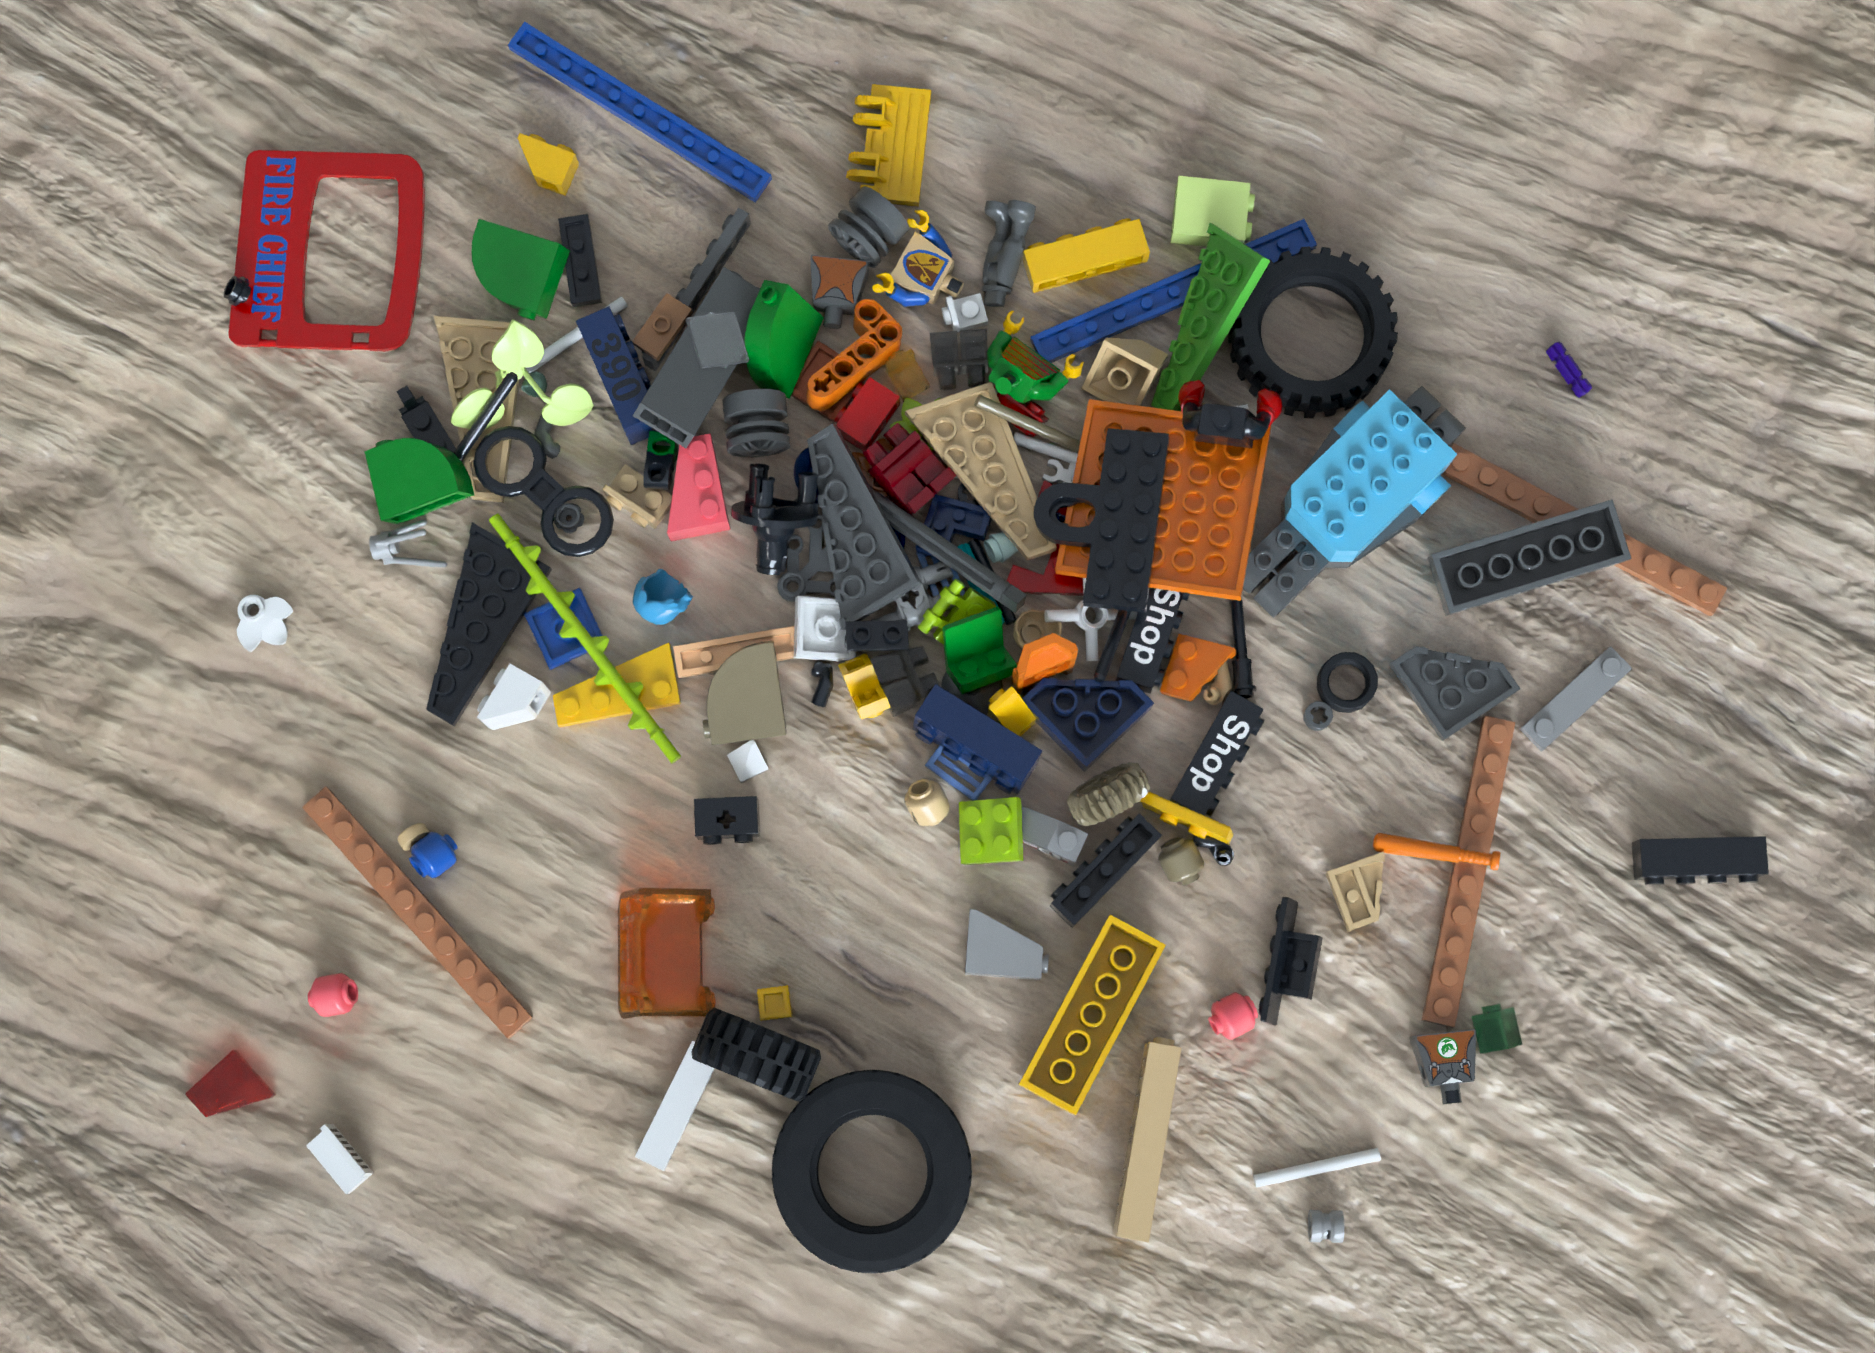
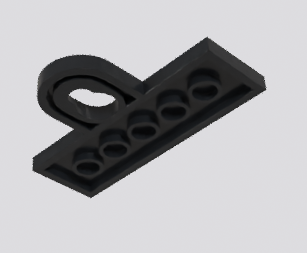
M1108 428L1100 485L1058 483L1045 489L1036 500L1034 520L1038 531L1045 539L1059 545L1090 548L1083 605L1085 607L1146 613L1169 448V434ZM1077 503L1088 504L1095 511L1094 520L1085 527H1070L1067 523H1062L1056 518V514L1061 508L1071 507Z

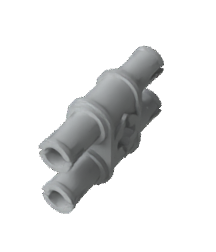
M941 561L922 569L920 566H915L914 569L922 584L912 589L916 596L919 595L915 598L916 609L906 601L909 599L910 593L907 592L894 600L898 606L895 612L872 619L871 621L907 620L908 631L911 630V627L922 622L925 611L928 608L932 609L941 597L940 594L934 597L928 595V586L949 577H954L952 570ZM951 604L946 611L953 609L955 605Z

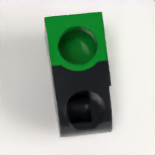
M649 431L644 467V488L670 490L672 472L678 457V443L660 432ZM666 441L670 446L656 445V442Z

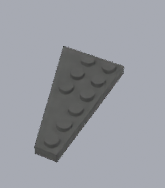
M832 423L807 439L813 473L818 474L817 486L819 495L817 498L823 514L824 523L822 525L830 571H833L836 587L834 591L835 599L839 604L841 615L839 619L841 630H846L845 621H861L922 584L839 428Z

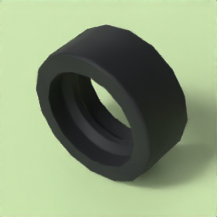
M1341 652L1333 655L1323 664L1317 676V691L1320 699L1337 712L1352 713L1362 709L1374 697L1378 688V675L1374 665L1366 657L1356 652ZM1352 665L1363 673L1365 688L1358 698L1342 700L1333 694L1329 686V677L1336 667Z

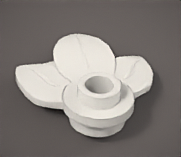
M259 595L244 597L238 605V616L241 621L237 627V636L242 646L249 652H252L261 640L272 645L285 644L288 631L283 619L293 612L292 607L279 597L264 599ZM258 606L259 612L251 616V607Z

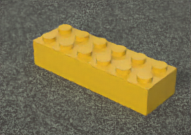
M1109 915L1018 1085L1068 1113L1076 1115L1166 944Z

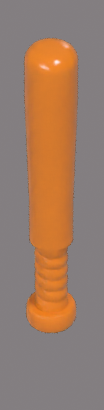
M1383 833L1376 834L1373 840V849L1376 852L1459 863V861L1488 865L1492 870H1498L1501 854L1499 851L1481 853L1464 850L1459 846Z

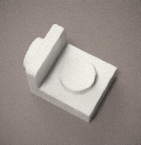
M980 293L953 300L952 296L945 297L946 307L941 308L945 325L951 324L953 334L988 325V318Z

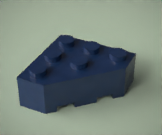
M1043 678L1022 698L1036 717V723L1084 772L1147 714L1154 704L1132 680L1097 682L1094 679L1057 680V678Z

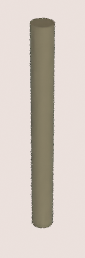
M978 395L976 398L975 406L1078 453L1079 440L987 397Z

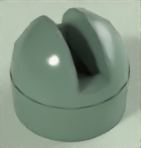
M540 372L529 373L545 393L547 390L545 376ZM524 378L521 386L522 391L530 396L541 398Z

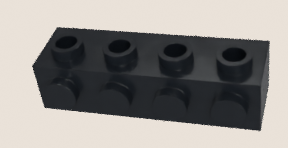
M1140 813L1134 819L1128 816L1116 828L1119 832L1118 836L1112 842L1108 838L1105 839L1094 851L1098 856L1090 864L1085 860L1072 873L1076 878L1068 886L1062 883L1051 894L1050 897L1054 901L1050 907L1071 928L1161 838L1162 834Z

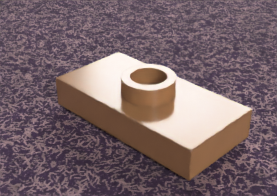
M666 293L632 341L633 345L659 361L693 313L692 309Z

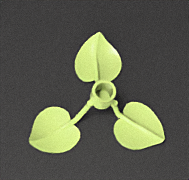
M512 320L505 333L494 345L491 354L494 365L499 369L495 372L497 379L496 389L508 373L514 372L517 374L518 380L524 376L541 399L547 403L543 407L541 414L548 423L566 426L585 418L592 411L594 405L589 392L584 387L578 384H565L556 388L550 398L530 376L526 367H533L540 362L544 354L543 344L530 328L516 320ZM479 388L467 394L454 409L450 420L451 424L470 429L492 397L493 393L491 390ZM503 403L485 429L494 426L500 421L505 411Z

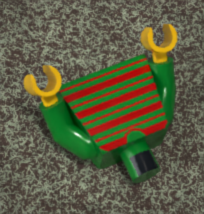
M1010 311L1003 322L1004 330L998 332L987 351L988 366L992 369L988 379L995 384L999 393L1008 394L1019 403H1025L1030 400L1048 401L1069 382L1068 378H1077L1081 375L1084 362L1077 367L1071 366L1076 356L1071 354L1066 358L1064 370L1060 372V369L1018 338L1013 337L1012 339L1011 334L1019 332L1024 323V317L1020 323L1015 324L1010 320L1014 311Z

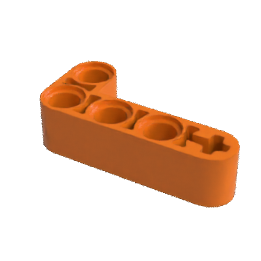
M863 299L855 306L853 328L860 338L809 378L806 399L812 409L817 411L829 409L899 352L902 327L875 300ZM863 316H869V317H871V318H873V319H872V320H864V319L861 318V317H863ZM889 336L892 337L894 340L887 341L884 340L882 337ZM861 354H868V355H870V356H872V357L866 359V358H862V357L859 356V355H861ZM847 372L849 375L843 377L838 375L837 373Z

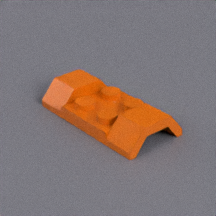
M1055 633L1025 644L1020 659L1016 663L1017 668L1013 669L1012 682L1014 689L1021 695L1023 688L1038 683L1043 678H1049L1059 673L1071 674L1078 653L1077 645Z

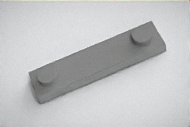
M1610 646L1524 724L1520 730L1542 752L1632 668Z

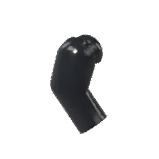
M816 661L811 674L820 679L811 703L820 707H826L833 689V667L828 662L825 664L821 661Z

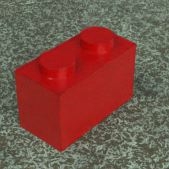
M871 377L868 378L865 384L862 382L858 384L851 396L854 400L848 408L843 407L834 420L843 438L863 452L876 441L900 406V396Z

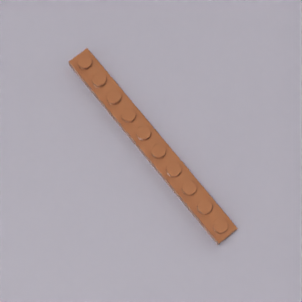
M1453 443L1451 445L1457 456L1442 475L1523 518L1536 523L1579 510ZM1624 533L1632 559L1614 566L1710 617L1714 615L1727 587Z
M1490 716L1482 718L1457 846L1461 847V849L1490 853L1516 722ZM1459 861V863L1453 862L1421 1021L1451 1028L1455 1027L1487 865Z
M325 786L302 807L506 1038L510 1039L533 1018L328 787Z

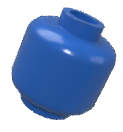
M432 831L411 847L412 856L409 858V861L423 878L426 876L437 878L456 863L457 859L454 851L458 847L448 834L442 836Z

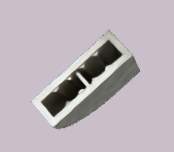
M774 640L754 643L739 649L724 661L714 675L707 696L708 719L703 720L705 738H711V745L787 734Z

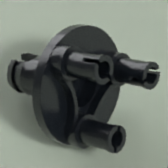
M760 463L750 464L749 490L745 491V501L732 505L731 516L739 522L752 525V529L757 536V572L766 575H780L786 569L788 540L795 532V529L813 526L818 521L819 502L816 500L818 474L799 472L797 499H794V501L773 497L775 478L769 477L768 479L769 465Z

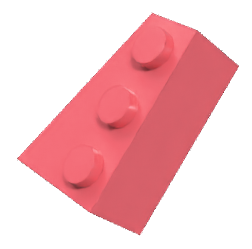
M710 433L694 436L687 448L679 445L667 530L671 542L731 530L714 443Z

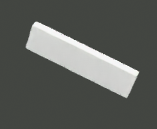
M694 1041L691 1042L635 1155L636 1158L662 1171H665L715 1069L692 1059L691 1051L695 1044Z

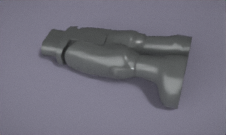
M1010 200L1008 204L998 201H986L985 214L996 223L995 235L988 245L983 266L984 285L982 286V291L986 292L983 303L986 306L1004 307L1006 295L1011 294V287L1018 273L1026 244L1025 237L1036 212V206L1019 200Z

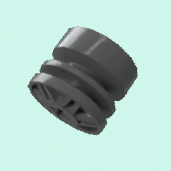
M863 186L849 201L852 212L841 210L838 213L839 219H833L828 224V229L847 253L857 260L868 261L869 267L876 268L881 262L880 256L885 257L889 253L885 242L892 245L897 244L908 232L909 225L891 202L875 190Z
M752 389L732 393L722 400L725 423L733 425L725 431L726 438L729 439L726 442L728 454L738 457H764L782 453L791 447L790 437L787 435L789 433V426L781 422L788 416L785 393L773 389Z

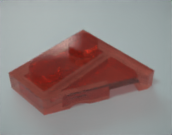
M232 1050L185 1093L205 1117H212L229 1110L248 1106L252 1103L268 1100L276 1095L237 1050Z

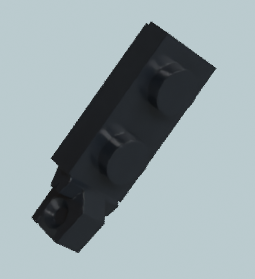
M407 385L396 391L405 405L399 409L402 415L401 418L413 438L440 445L454 453L456 447L428 401H425L423 396L415 399Z

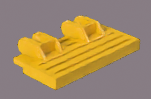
M872 84L871 95H858L855 97L857 107L882 110L881 114L858 112L853 115V122L861 126L881 128H867L864 152L854 151L848 157L851 163L875 166V171L849 169L846 174L847 179L874 184V186L860 185V188L863 186L869 187L881 194L892 204L919 207L931 90Z

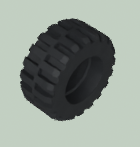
M712 1008L707 1012L691 1051L693 1060L798 1102L806 1097L821 1060L820 1050L717 1008Z

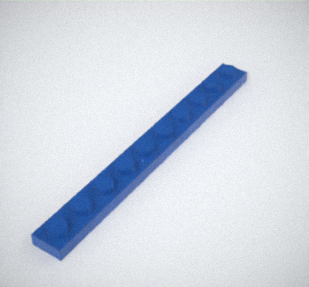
M524 22L509 42V50L753 202L756 203L772 180L771 174L528 23Z
M1305 219L1246 243L1247 246L1262 256L1271 259L1273 263L1278 261L1282 252L1289 250L1291 256L1298 255L1301 247L1310 246V250H1314L1317 247V243ZM1201 263L1031 336L1030 341L1035 352L1052 363L1099 343L1106 337H1113L1182 307L1191 280L1198 275Z

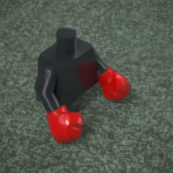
M1200 380L1185 382L1178 394L1183 414V427L1188 431L1195 432L1194 441L1252 449L1253 441L1261 439L1268 427L1272 425L1282 412L1281 396L1277 392L1269 391L1266 388L1258 392L1256 416L1246 408L1202 403L1205 394V384Z

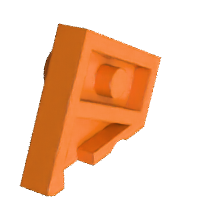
M1178 634L1160 692L1163 695L1191 702L1201 692L1202 687L1218 674L1217 670L1229 658L1232 659L1236 655V649Z

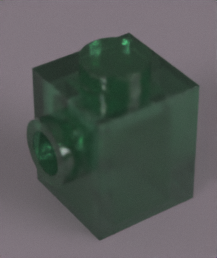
M1500 1003L1483 1006V1013L1471 1016L1474 1029L1476 1030L1480 1054L1522 1045L1514 1007L1502 1009Z

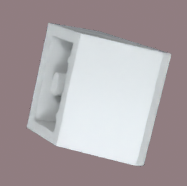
M509 664L507 669L503 668L497 674L494 680L496 687L491 695H486L480 702L477 709L479 712L477 718L492 730L536 719L551 691L542 681Z

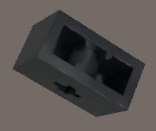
M757 796L694 799L695 837L698 840H703L704 845L722 844V839L734 838V843H752L753 837H760L759 799ZM725 814H730L731 818L736 820V822H731L730 828L725 829L724 825L719 823V820H724Z

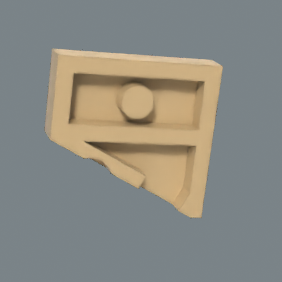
M1384 852L1325 873L1347 932L1379 921V902L1383 884L1382 871L1383 862H1385Z

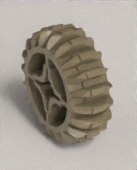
M1129 762L1112 767L1085 781L1084 784L1071 792L1067 798L1069 811L1073 819H1076L1077 823L1083 826L1095 825L1111 817L1114 818L1128 808L1133 807L1135 803L1140 802L1147 795L1151 788L1148 777L1138 763Z

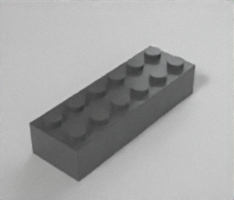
M1613 499L1437 552L1427 557L1445 616L1632 559Z

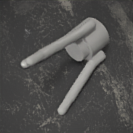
M425 519L391 531L380 532V535L370 536L369 544L374 560L383 559L384 565L447 566L445 561L394 556L400 552L399 542L426 535L425 529L412 531L427 524Z

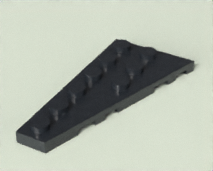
M473 522L469 532L468 546L463 556L464 562L460 578L457 581L451 605L445 640L442 642L440 650L441 656L437 673L434 675L426 708L428 712L454 727L537 595H529L526 592L531 576L510 548H506L504 540ZM537 560L536 564L545 576L548 577L552 571L551 567Z

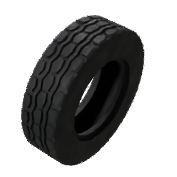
M862 1070L845 1073L825 1081L810 1091L790 1112L779 1132L774 1147L772 1184L776 1203L785 1224L799 1243L810 1253L840 1269L858 1273L878 1274L900 1270L924 1259L949 1237L960 1221L968 1202L972 1181L971 1153L961 1124L951 1108L937 1093L921 1082L899 1073L883 1070ZM867 1115L889 1117L905 1125L920 1142L927 1162L926 1185L917 1204L899 1220L880 1226L860 1225L842 1217L826 1200L819 1182V1160L829 1137L844 1123Z

